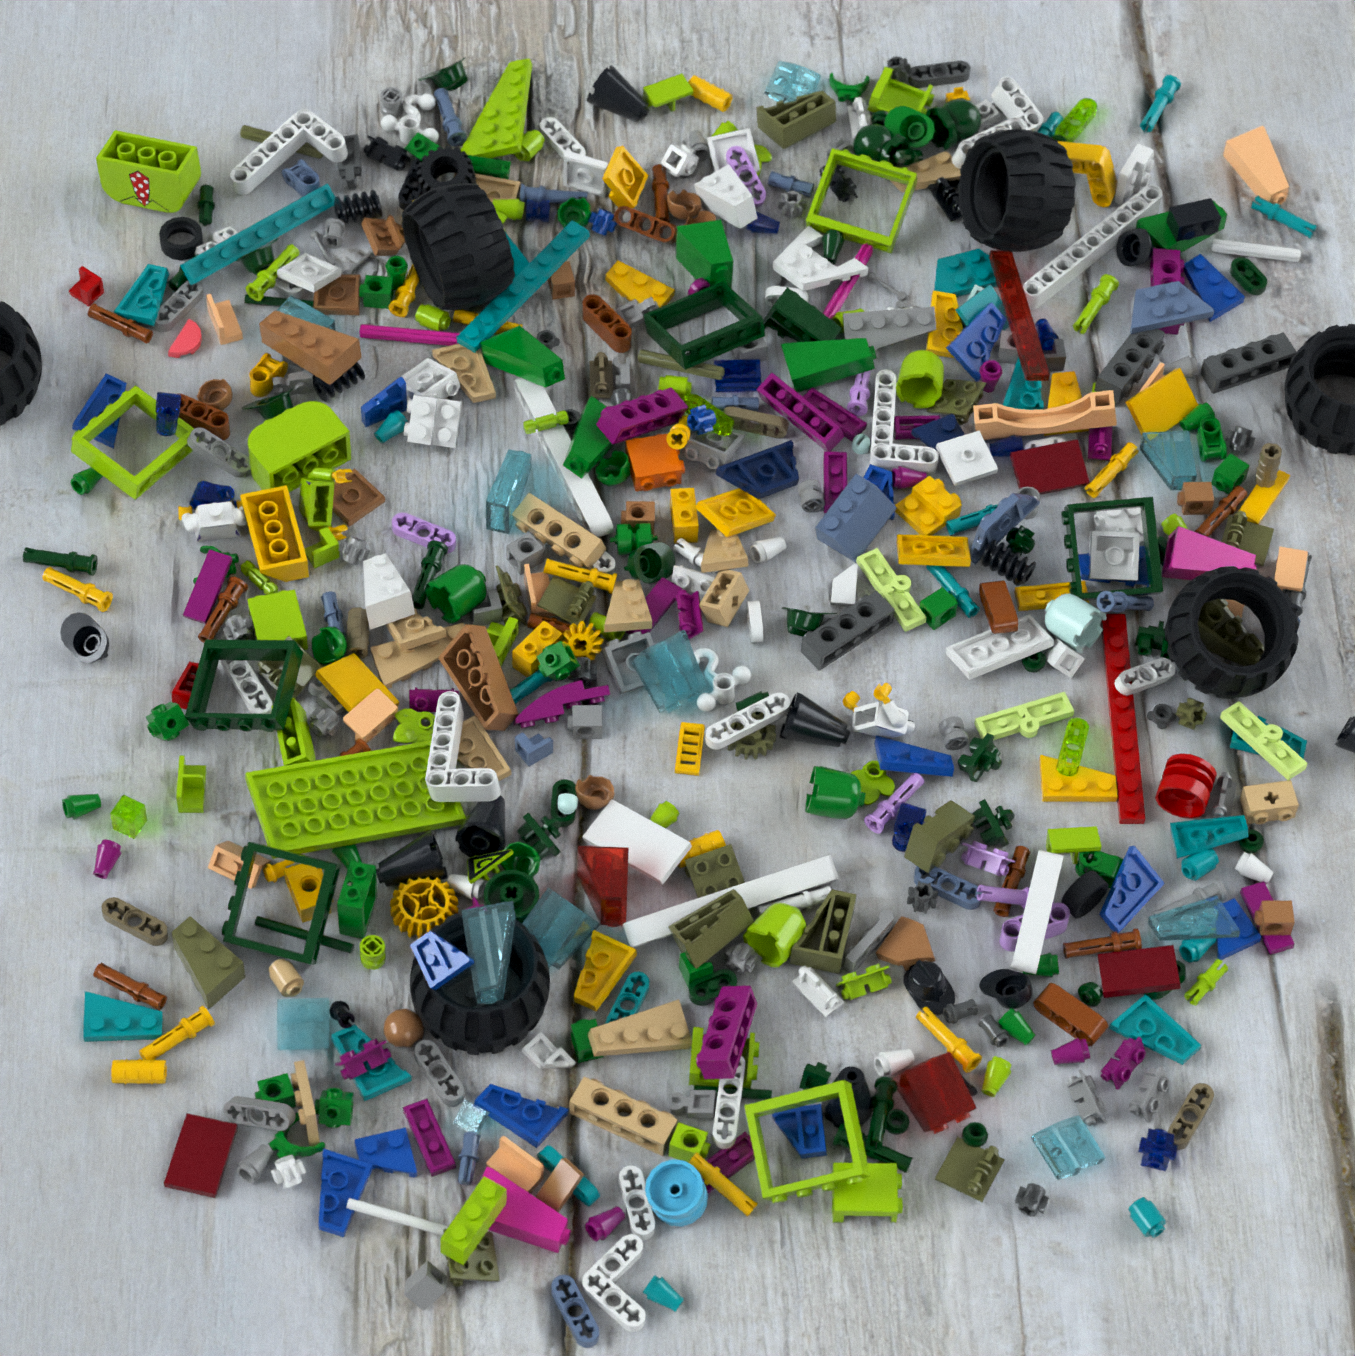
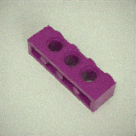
M1153 248L1150 260V287L1176 281L1184 285V277H1181V273L1184 270V260L1180 259V250ZM1184 323L1158 329L1165 332V334L1178 335L1180 326H1184Z
M771 373L756 389L760 398L825 451L831 452L844 438L840 426L775 374Z
M671 387L665 390H657L646 396L641 395L631 401H623L615 406H607L601 411V416L596 425L613 445L677 424L679 419L685 414L688 406Z
M751 985L721 987L719 996L715 999L713 1014L709 1017L707 1033L703 1036L701 1051L696 1057L697 1067L701 1069L704 1079H731L735 1077L758 1004Z

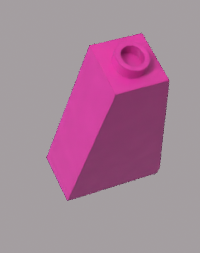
M1178 526L1168 536L1162 577L1192 580L1204 572L1226 566H1235L1238 569L1248 567L1256 570V565L1254 564L1256 555Z
M486 1167L483 1177L485 1176L507 1189V1203L488 1230L559 1253L562 1244L567 1245L571 1230L568 1229V1219L494 1169Z

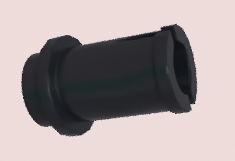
M335 1001L332 1003L329 1014L334 1020L338 1021L342 1028L352 1026L349 1019L351 1022H355V1017L349 1011L350 1008L346 1002Z

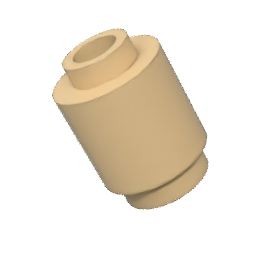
M278 959L270 965L269 976L282 996L293 997L301 992L304 980L291 962L286 961V959Z

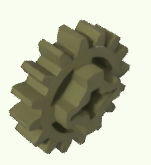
M754 712L751 715L756 720L764 718L763 713L756 715ZM739 722L731 724V728L734 730L737 729L739 731L744 728L743 724ZM769 724L728 745L727 750L732 751L735 749V756L738 757L740 754H744L745 760L748 759L749 755H753V758L757 759L759 753L766 756L767 749L772 750L773 743L776 742V726ZM763 733L766 734V737H765L764 740L762 739Z

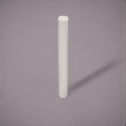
M349 1198L346 1207L347 1209L443 1235V1230L449 1227Z

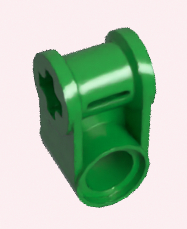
M1204 417L1200 421L1196 435L1200 460L1202 462L1213 458L1224 460L1227 456V447L1223 438L1221 424L1215 417Z
M1101 851L1080 852L1079 860L1075 865V871L1078 876H1082L1088 871H1095L1107 882L1108 888H1111L1123 859Z

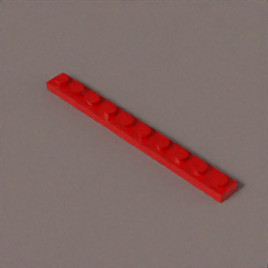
M1106 614V620L1101 621V628H1103L1102 641L1118 796L1119 824H1144L1145 809L1133 694L1123 695L1115 687L1117 677L1123 671L1131 669L1126 614Z

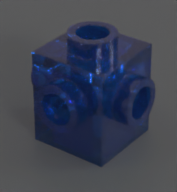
M1149 1129L1146 1138L1141 1137L1138 1152L1142 1153L1140 1166L1166 1171L1169 1160L1174 1161L1178 1145L1173 1144L1175 1134L1168 1133L1163 1129Z

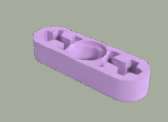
M739 146L729 148L726 153L727 165L731 166L738 177L743 171H748L752 174V179L749 182H743V184L748 188L751 195L752 190L750 187L754 183L757 184L754 185L753 189L756 194L761 193L759 200L753 198L755 207L761 206L765 202L766 191L745 150ZM732 153L741 155L739 161L742 166L738 170H735L738 168L737 161L735 159L731 160Z
M398 513L392 518V531L401 538L427 547L430 541L444 542L447 539L449 540V542H445V545L448 547L447 554L453 552L456 548V536L448 529L407 513ZM420 530H428L430 535L421 537L417 533Z

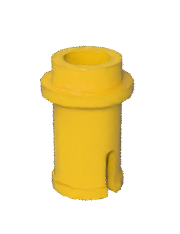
M285 859L273 865L268 863L263 868L267 882H277V879L285 876L284 869H286V866L295 862Z

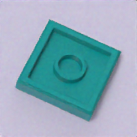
M991 284L955 309L967 326L987 304L992 302L1006 318L1002 330L1005 331L1016 322Z

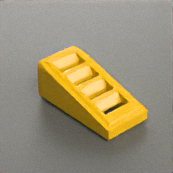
M681 722L675 773L699 776L705 725ZM684 742H686V743H695V744H698V745H689V744H683V743H684ZM682 752L696 753V755L682 754ZM681 761L695 762V765L682 764Z

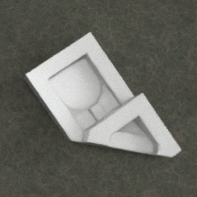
M853 564L833 579L831 604L853 606L855 604L858 564Z
M542 1032L536 1035L521 1050L539 1069L571 1068L576 1064L561 1047L557 1049Z

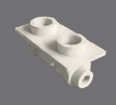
M861 97L854 99L852 107H847L853 140L861 128L872 124L870 111L867 110L868 105L866 106L865 100Z
M674 565L671 582L681 587L682 590L694 593L699 591V594L705 595L717 574L701 573L697 570L685 568L684 565Z
M802 966L798 971L800 975L792 981L824 1017H827L845 1003L811 967Z

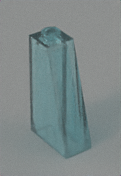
M508 449L486 500L487 530L510 534L514 522L512 513L520 504L531 471V454Z
M513 901L461 910L468 955L475 962L470 967L477 1004H492L504 998L516 921Z

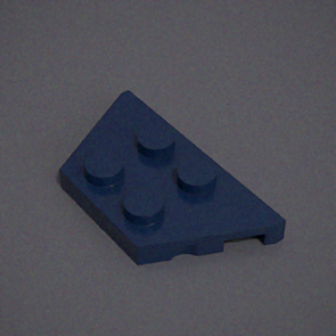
M793 441L784 442L717 467L716 475L757 499L796 486L799 481V474L796 469V456L793 455Z

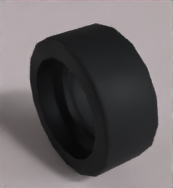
M175 217L166 221L161 226L159 232L161 250L172 259H191L195 256L196 247L203 244L201 226L191 218ZM180 232L189 233L195 237L191 242L182 245L173 244L168 241L170 236Z
M1088 871L1068 888L1062 897L1061 903L1069 908L1070 914L1074 918H1081L1102 900L1109 885L1095 871Z

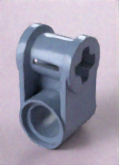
M303 159L298 160L297 164L291 168H284L282 170L285 182L302 197L320 187L319 175Z

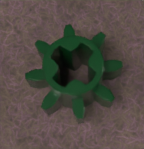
M1022 525L1019 528H1012L1006 536V541L1009 543L1007 549L1012 547V553L1020 552V556L1022 553H1030L1035 546V540L1032 538L1035 533Z

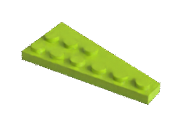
M530 58L508 63L462 146L461 152L464 151L467 155L485 158H495L521 152L532 71Z

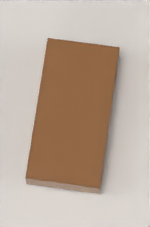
M562 1158L536 1195V1198L559 1213L585 1174L567 1158Z

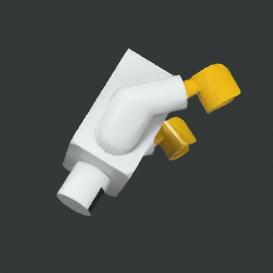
M236 500L237 508L234 507L232 502H214L197 506L195 513L192 512L191 505L188 507L178 506L179 520H182L186 530L195 532L196 542L240 537V526L247 524L241 500Z
M884 683L883 686L878 684L875 688L873 695L879 700L878 702L858 707L856 704L860 700V696L854 691L847 693L843 698V705L853 710L852 732L875 737L877 735L890 739L905 734L911 735L915 724L913 721L908 720L909 713L907 710L897 707L893 699H889L888 695L892 691V687L888 683Z

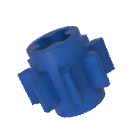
M602 208L599 209L598 213L592 212L588 222L593 224L591 230L604 236L607 235L608 231L614 232L617 225L616 221L613 220L614 214Z
M706 405L690 409L691 414L687 417V424L692 431H697L698 435H702L714 430L712 426L716 423V415L711 409H706Z

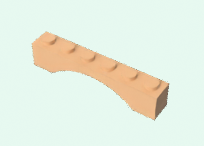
M1113 390L1091 392L1072 403L1049 409H1016L998 403L973 406L975 429L980 431L984 440L1117 426Z

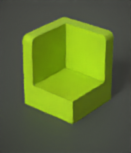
M328 527L319 530L320 542L304 549L306 557L314 569L340 557V552L338 551L339 543Z

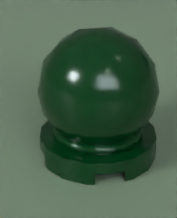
M963 98L952 99L943 107L935 106L925 114L932 119L935 127L934 136L931 141L937 148L943 147L944 150L954 147L956 142H962L976 135L981 127V114L978 107L971 101Z
M875 123L864 126L858 131L853 140L854 154L857 156L866 155L874 161H887L896 167L898 163L892 157L893 153H896L897 150L909 148L910 141L906 140L907 138L901 134L894 136L893 132L886 126Z

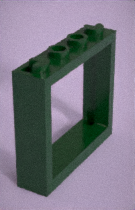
M723 281L643 314L647 334L685 370L765 336L763 317ZM721 306H725L740 320L683 345L666 331V329Z
M1153 497L1068 504L1064 507V511L1061 512L1062 525H1066L1067 535H1064V547L1069 549L1066 567L1067 572L1071 573L1072 582H1069V594L1075 595L1084 601L1097 600L1098 595L1103 592L1082 593L1074 514L1140 508L1149 587L1110 590V592L1119 591L1129 596L1157 595L1163 592Z
M205 640L185 718L194 729L199 731L207 729H218L220 731L237 729L245 732H250L251 730H263L266 732L284 730L303 651L294 640ZM219 660L285 661L271 714L205 713Z
M248 842V846H244L241 853L242 869L237 872L234 885L237 886L235 896H231L228 904V910L231 911L230 916L222 927L223 942L310 965L316 964L341 865L255 842ZM257 852L324 869L303 954L235 936Z

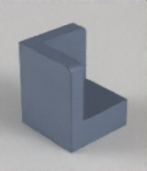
M522 732L515 736V751L530 767L553 753V740L551 737L544 740L540 734L528 739Z

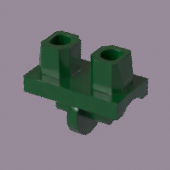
M1159 621L1158 627L1148 626L1146 628L1139 626L1135 646H1138L1139 655H1151L1152 649L1161 650V658L1170 660L1167 653L1168 642L1165 640V628H1163L1164 621Z
M987 733L983 739L974 737L969 745L970 752L973 753L972 756L963 754L958 759L959 769L968 773L970 780L973 782H978L985 771L989 772L990 769L997 770L1002 765V761L999 758L1001 753L993 743L994 735Z
M985 799L980 801L981 808L971 814L975 816L973 822L977 829L987 823L991 825V828L980 833L985 845H987V848L998 843L1002 847L1008 845L1009 842L1000 826L1004 825L1006 830L1012 828L1011 821L1015 817L1011 809L1004 810L1002 806H998L995 808L997 814L994 816Z
M529 812L524 815L523 818L526 822L517 830V833L526 843L538 835L540 840L532 847L539 854L540 860L550 853L555 857L561 853L548 837L551 835L555 839L560 837L561 834L558 829L561 826V822L557 818L549 820L547 816H544L540 820L543 826L540 827Z

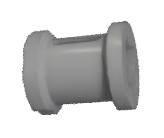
M333 218L326 221V234L322 238V242L326 247L337 249L342 246L343 240L341 235L345 229L343 221Z

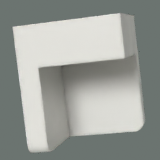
M1057 638L1054 641V646L1050 647L1045 654L1048 663L1070 678L1073 677L1085 659Z

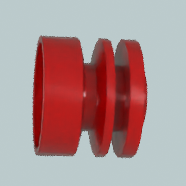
M1181 753L1172 755L1167 759L1155 799L1157 804L1166 812L1181 818L1200 817L1205 813L1217 773L1215 768L1208 761L1195 755Z

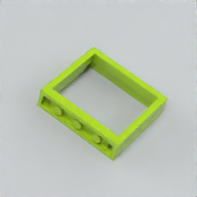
M832 148L807 215L806 225L824 234L828 230L840 231L843 234L844 240L860 245L867 243L872 245L874 249L892 254L918 182L917 173L909 171L906 167H902V169L894 167L887 161L877 162L866 155L857 156L851 154L846 149L841 151ZM837 164L907 185L889 236L819 216Z
M135 385L129 391L123 392L115 403L109 404L98 417H93L86 427L82 430H77L73 434L71 452L136 500L193 451L189 447L187 439L194 428ZM134 405L179 438L136 476H133L89 443Z
M842 1080L744 1105L763 1199L770 1200L772 1203L788 1201V1196L797 1194L798 1198L813 1195V1190L822 1188V1191H831L838 1188L837 1184L847 1182V1185H856L859 1182H863L862 1178L870 1177L851 1083ZM839 1097L854 1168L773 1188L759 1117Z

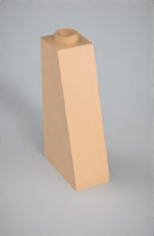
M1264 126L1227 140L1223 156L1254 194L1272 204H1283L1287 198L1289 185Z

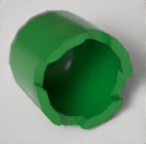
M457 565L427 583L429 587L425 591L428 601L433 609L438 607L441 613L444 614L441 617L444 621L454 624L485 600L487 595L486 578L481 571L476 570L470 565Z
M814 766L809 781L814 786L812 795L807 794L806 813L844 820L851 818L856 813L858 806L863 807L866 793L861 792V783L856 775L823 766Z

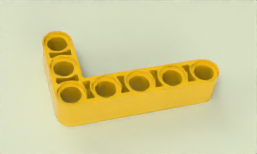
M1058 141L1067 150V155L1073 164V173L1086 174L1093 202L1100 207L1110 206L1117 188V178L1110 151L1101 145Z

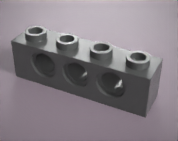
M1153 329L1130 334L1097 377L1094 391L1113 390L1114 402L1119 404L1123 397L1127 398L1132 391L1133 384L1139 383L1144 369H1149L1154 361V356L1156 354L1160 355L1165 346L1163 342L1165 332Z
M1284 332L1270 335L1265 339L1250 342L1245 346L1236 349L1232 348L1224 353L1207 357L1203 360L1200 374L1214 394L1289 368L1297 351Z
M877 590L870 595L866 594L853 606L844 608L833 619L829 618L824 621L816 630L807 632L802 638L801 653L820 671L892 624L895 609Z

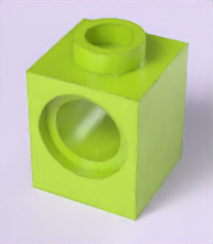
M678 1122L669 1144L668 1156L689 1162L695 1153L698 1152L701 1157L706 1159L711 1146L710 1143H707L708 1132ZM694 1143L696 1146L690 1148L687 1147L685 1144Z

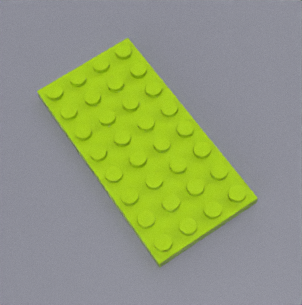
M431 741L251 771L245 774V780L267 845L298 854L462 825L466 816L460 802H436L430 797L425 777Z

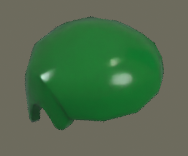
M571 197L559 207L557 211L558 221L564 228L571 221L585 228L591 216V206L584 197L581 199Z
M613 451L609 459L602 457L599 466L595 468L596 478L607 486H615L625 482L630 476L628 455L621 451Z
M337 627L320 628L321 633L312 638L314 658L319 664H331L342 659L347 648L344 634Z
M517 841L509 844L504 849H512L513 851L510 857L500 863L504 870H518L525 872L532 878L539 872L540 857L532 846Z

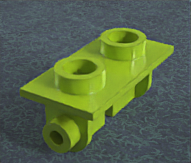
M875 964L865 968L866 973L857 976L856 971L841 976L843 981L837 983L836 986L843 985L844 989L841 990L843 999L851 1001L866 995L864 987L866 984L869 987L870 993L888 988V985L892 984V980L889 974L885 975L884 970L888 969L889 965L881 968L880 964Z

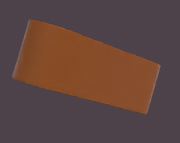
M627 206L619 207L615 211L614 218L618 225L667 244L676 242L677 226ZM629 211L631 219L624 223L623 215ZM649 219L651 227L649 230L644 231L643 223ZM670 227L672 231L671 236L665 239L663 231L665 228Z
M595 294L587 295L583 299L582 318L584 322L612 350L618 353L627 352L631 348V327L600 296Z
M176 393L168 397V409L194 429L204 428L223 441L230 436L229 417L224 411L184 394Z
M1005 581L980 583V600L992 634L1017 632V613Z
M1049 983L1033 1001L1035 1009L1041 1015L1075 1039H1086L1089 1047L1093 1046L1108 1028L1107 1021L1101 1015L1054 983Z

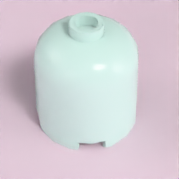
M1063 594L1055 600H1051L1045 609V625L1047 630L1078 653L1083 652V647L1087 646L1090 648L1095 643L1103 628L1099 627L1101 621L1106 620L1104 612L1072 594Z

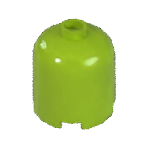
M927 350L911 352L904 358L896 384V394L901 402L906 401L913 404V408L925 409L935 405V401L941 397L943 389L944 366L941 359L933 352Z
M774 903L766 908L747 928L743 935L744 943L751 946L763 958L761 960L763 964L779 968L791 956L792 947L798 942L807 927L806 921L798 908L786 903Z

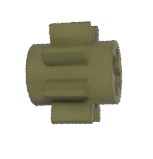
M1188 698L1187 702H1180L1175 713L1180 719L1178 724L1195 730L1196 725H1203L1207 712L1203 709L1204 703L1192 698Z

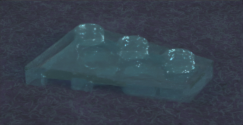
M1218 896L1149 916L1148 924L1159 941L1233 938L1240 936V929Z

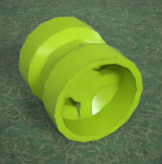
M376 935L364 937L359 945L362 965L371 970L382 967L386 960L383 939Z

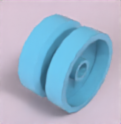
M673 1159L662 1162L651 1171L646 1180L645 1193L647 1200L660 1221L670 1226L682 1227L694 1223L704 1213L708 1203V1192L700 1173L692 1164L684 1160Z

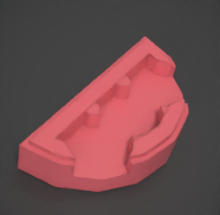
M188 319L168 351L169 357L180 358L181 355L193 354L200 348L202 342L201 329L196 322Z

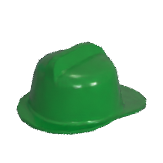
M898 106L893 108L886 115L884 121L885 126L893 132L894 136L897 134L905 136L906 140L910 141V147L913 148L927 145L934 136L935 127L932 119L910 107Z

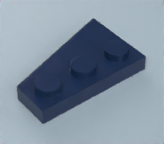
M953 414L916 427L911 431V435L916 439L919 438L926 444V447L934 448L936 451L938 443L965 435Z

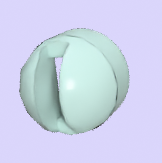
M865 434L856 435L852 441V450L857 454L869 452L871 446L870 438Z
M569 793L560 794L557 802L559 811L563 814L573 813L577 808L578 798Z

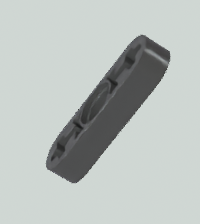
M965 61L915 66L911 68L912 72L909 73L908 82L915 88L928 87L929 84L938 86L961 83L969 79L971 67ZM942 72L945 75L942 77L935 76L934 73Z

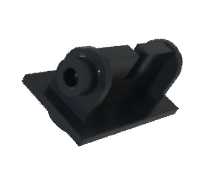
M368 135L367 138L371 143L366 145L363 150L367 157L381 162L383 157L386 156L383 164L396 171L405 168V160L411 162L404 148L398 145L392 147L388 145L385 139L379 136L375 139Z
M837 164L830 186L835 182L836 184L830 189L839 201L847 202L852 194L855 198H858L854 191L857 188L850 177L846 179L843 176L845 171L841 165ZM825 166L821 167L819 170L820 177H822Z

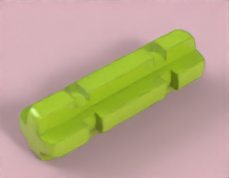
M562 410L556 412V415L552 413L537 417L535 421L533 419L524 421L523 428L526 434L536 433L535 430L543 431L557 427L556 424H567L569 417L567 412Z
M247 560L245 563H242L240 566L241 572L247 577L250 576L248 579L260 590H264L263 593L265 595L279 592L278 586L272 581L269 582L270 579L266 575L261 574L259 568H255L251 561Z

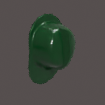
M465 57L448 67L424 75L418 80L431 78L439 88L447 89V91L455 90L468 81V76L462 64Z
M279 238L241 256L236 262L241 261L249 273L257 276L260 271L266 270L275 260L271 245Z
M293 388L279 395L251 402L243 406L242 409L256 408L264 419H272L282 414L286 409L293 408L289 394Z
M663 542L643 545L629 555L627 566L624 567V570L629 571L630 575L636 580L639 579L644 583H653L659 581L662 577L665 579L670 577L675 565V556L672 549Z
M782 607L783 610L787 611L788 632L801 637L807 632L819 628L825 614H838L808 612Z

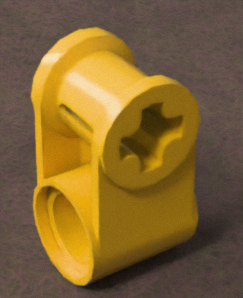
M265 353L249 373L250 392L256 397L267 396L273 389L272 378H284L288 370V363L285 361L280 362L272 358L271 354Z

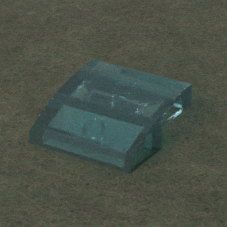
M778 61L764 94L777 102L782 100L783 102L786 100L789 102L796 101L798 96L814 93L822 75L800 65Z
M329 998L277 999V1050L330 1049Z
M1079 1115L1055 1123L1033 1134L1031 1137L1057 1180L1077 1175L1081 1169L1100 1164L1106 1158Z

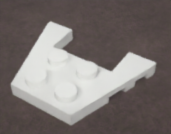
M810 226L806 227L773 262V270L802 291L830 285V281L836 279L843 282L850 280V276L859 274L860 277L868 275V267L855 258L836 267L826 258L812 250L813 247L822 243L823 235Z

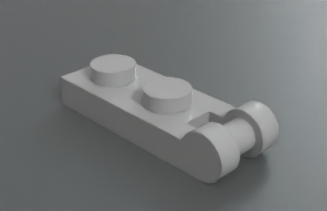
M882 910L879 913L878 922L871 930L866 929L859 939L860 942L855 947L851 946L844 954V970L846 972H855L892 930L894 915L890 910Z

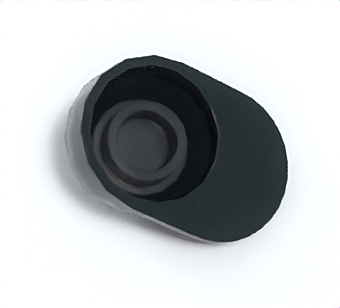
M1000 969L984 976L979 984L983 994L996 998L999 1004L1007 1009L1020 1008L1032 998L1033 988L1029 977L1013 970Z

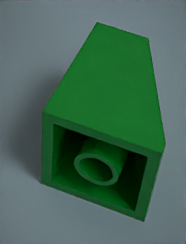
M715 220L677 226L676 259L696 280L704 278L710 283V286L723 281L732 288L733 258L722 221Z

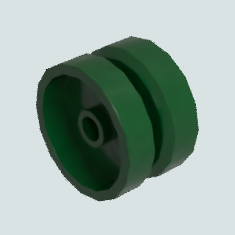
M505 870L495 874L487 882L484 889V906L487 911L502 912L505 917L521 922L528 931L536 924L539 917L540 896L539 887L535 880L525 872L518 870Z

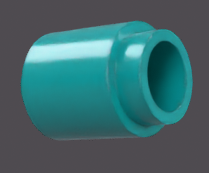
M1211 848L1187 856L1181 862L1183 875L1188 879L1197 881L1216 868V865L1219 863L1218 855Z
M1142 1197L1128 1208L1131 1213V1219L1145 1237L1152 1236V1238H1155L1164 1232V1225L1167 1221L1152 1201Z

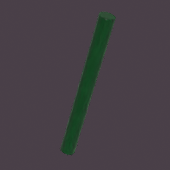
M257 916L255 920V926L307 940L308 930ZM323 935L321 945L350 954L353 952V943Z

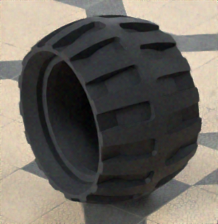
M1025 129L1002 130L975 141L974 146L965 155L966 158L960 170V183L958 184L959 211L962 214L965 229L971 233L970 236L988 247L1008 252H1024L1039 249L1060 238L1071 219L1070 215L1075 204L1074 187H1076L1072 170L1073 164L1067 155L1065 147L1045 134Z
M458 183L437 187L416 198L402 212L404 239L412 264L428 297L431 298L436 307H440V310H462L479 306L501 294L513 282L512 279L515 277L514 261L503 224L498 217L493 203L478 184Z
M3 301L0 302V350L7 353L12 359L0 370V426L13 417L17 418L23 413L25 406L30 405L37 392L42 373L41 351L31 326L18 311L15 312L10 305Z
M1348 324V326L1334 325L1310 337L1293 357L1285 379V406L1295 430L1300 436L1303 435L1309 444L1316 448L1318 446L1328 450L1327 452L1332 454L1347 453L1348 455H1355V405L1340 402L1329 397L1319 389L1315 381L1326 375H1344L1355 378V324Z
M1235 566L1219 567L1204 572L1192 579L1174 599L1165 625V640L1168 642L1167 653L1171 662H1175L1179 668L1178 674L1185 681L1188 679L1195 684L1196 690L1204 694L1212 693L1216 697L1224 699L1248 697L1273 685L1288 669L1296 653L1299 641L1297 635L1299 628L1298 616L1296 612L1293 613L1291 607L1292 600L1289 595L1282 592L1277 586L1278 582L1273 578L1259 575L1258 570L1248 567L1238 569ZM1216 599L1235 600L1248 607L1256 615L1265 634L1264 651L1258 663L1251 666L1236 667L1222 663L1208 652L1200 639L1198 619L1204 603Z
M472 909L468 913L460 915L456 913L447 917L444 923L440 926L436 925L430 931L435 932L471 958H492L508 965L518 975L521 983L519 988L507 1000L492 1007H469L455 1002L444 993L441 987L437 990L431 989L414 956L410 973V993L417 1015L422 1020L426 1030L434 1038H440L445 1046L455 1051L459 1049L466 1051L469 1055H479V1053L487 1052L495 1054L502 1052L510 1045L515 1046L527 1036L528 1031L536 1027L543 1015L549 997L550 973L540 943L533 934L528 932L521 922L505 917L502 912L494 910L492 912L480 911V909Z

